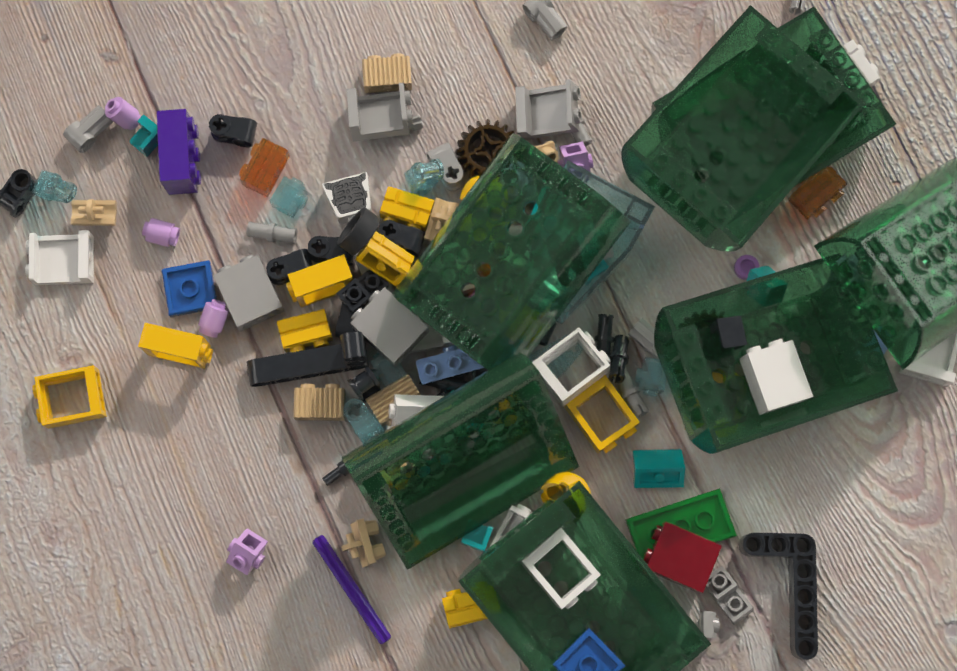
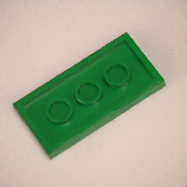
M720 488L625 520L641 567H645V563L642 560L648 548L652 550L655 543L652 535L656 526H661L665 521L715 543L737 536Z

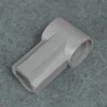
M528 0L522 5L527 17L532 22L536 21L550 40L557 39L567 30V25L553 9L551 0Z
M98 105L80 122L75 121L65 129L63 136L80 153H84L94 145L96 137L113 121L106 117L105 110Z
M643 318L635 324L628 334L648 351L656 362L664 364L672 359L675 351L673 341L664 337ZM664 345L669 348L670 353L660 355L657 352V347Z

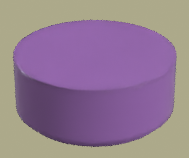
M743 255L735 262L734 272L740 279L747 280L750 269L758 268L759 262L751 255Z

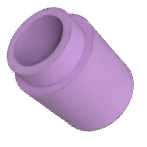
M115 97L110 99L105 106L106 117L121 128L133 130L139 125L137 122L141 117L139 111L123 98Z
M151 218L149 222H145L142 235L145 236V241L165 247L170 245L176 246L180 235V228L175 227L173 223Z
M212 299L211 302L205 303L198 323L200 333L217 338L218 334L222 332L229 313V309L225 307L226 304L224 302Z

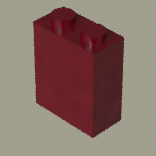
M666 521L661 526L657 525L652 535L655 543L652 550L649 548L646 550L642 560L645 563L644 570L699 594L703 593L722 545Z

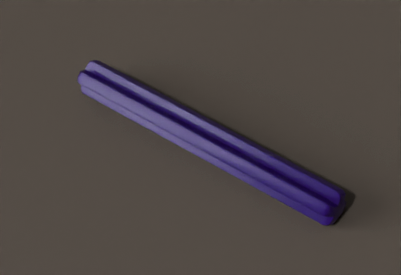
M323 535L315 538L312 544L380 644H384L390 640V633Z

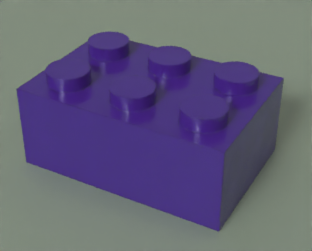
M186 109L157 111L160 182L169 195L198 193L197 185H201V174L196 167V162H200L199 148L195 145V139H199L198 126L194 124V118L189 116Z

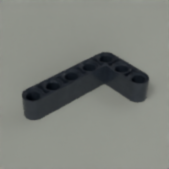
M359 331L348 332L340 335L341 344L248 360L246 363L250 386L260 387L369 367L363 334Z
M749 533L744 535L738 544L739 550L743 555L748 557L788 558L790 650L797 659L809 660L814 658L818 652L815 540L809 534ZM748 538H753L757 542L756 551L748 550L746 546ZM774 538L782 543L780 552L774 551L771 546ZM799 539H803L807 543V550L804 553L797 549V541ZM800 564L806 566L808 570L805 578H801L797 573V568ZM800 590H804L808 594V601L805 604L798 600V592ZM802 615L806 616L809 621V625L805 630L798 625V619ZM802 641L807 642L809 645V652L806 655H802L799 652V644Z

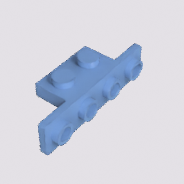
M505 336L481 343L480 338L467 341V347L457 349V345L442 348L443 353L416 361L420 381L422 384L514 360L517 358L513 341Z

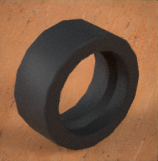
M366 207L361 208L342 231L337 241L338 246L352 256L356 255L376 232L380 218Z

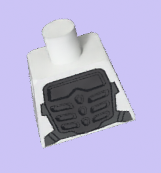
M367 172L322 184L325 195L339 224L348 223L361 208L366 207L372 212Z

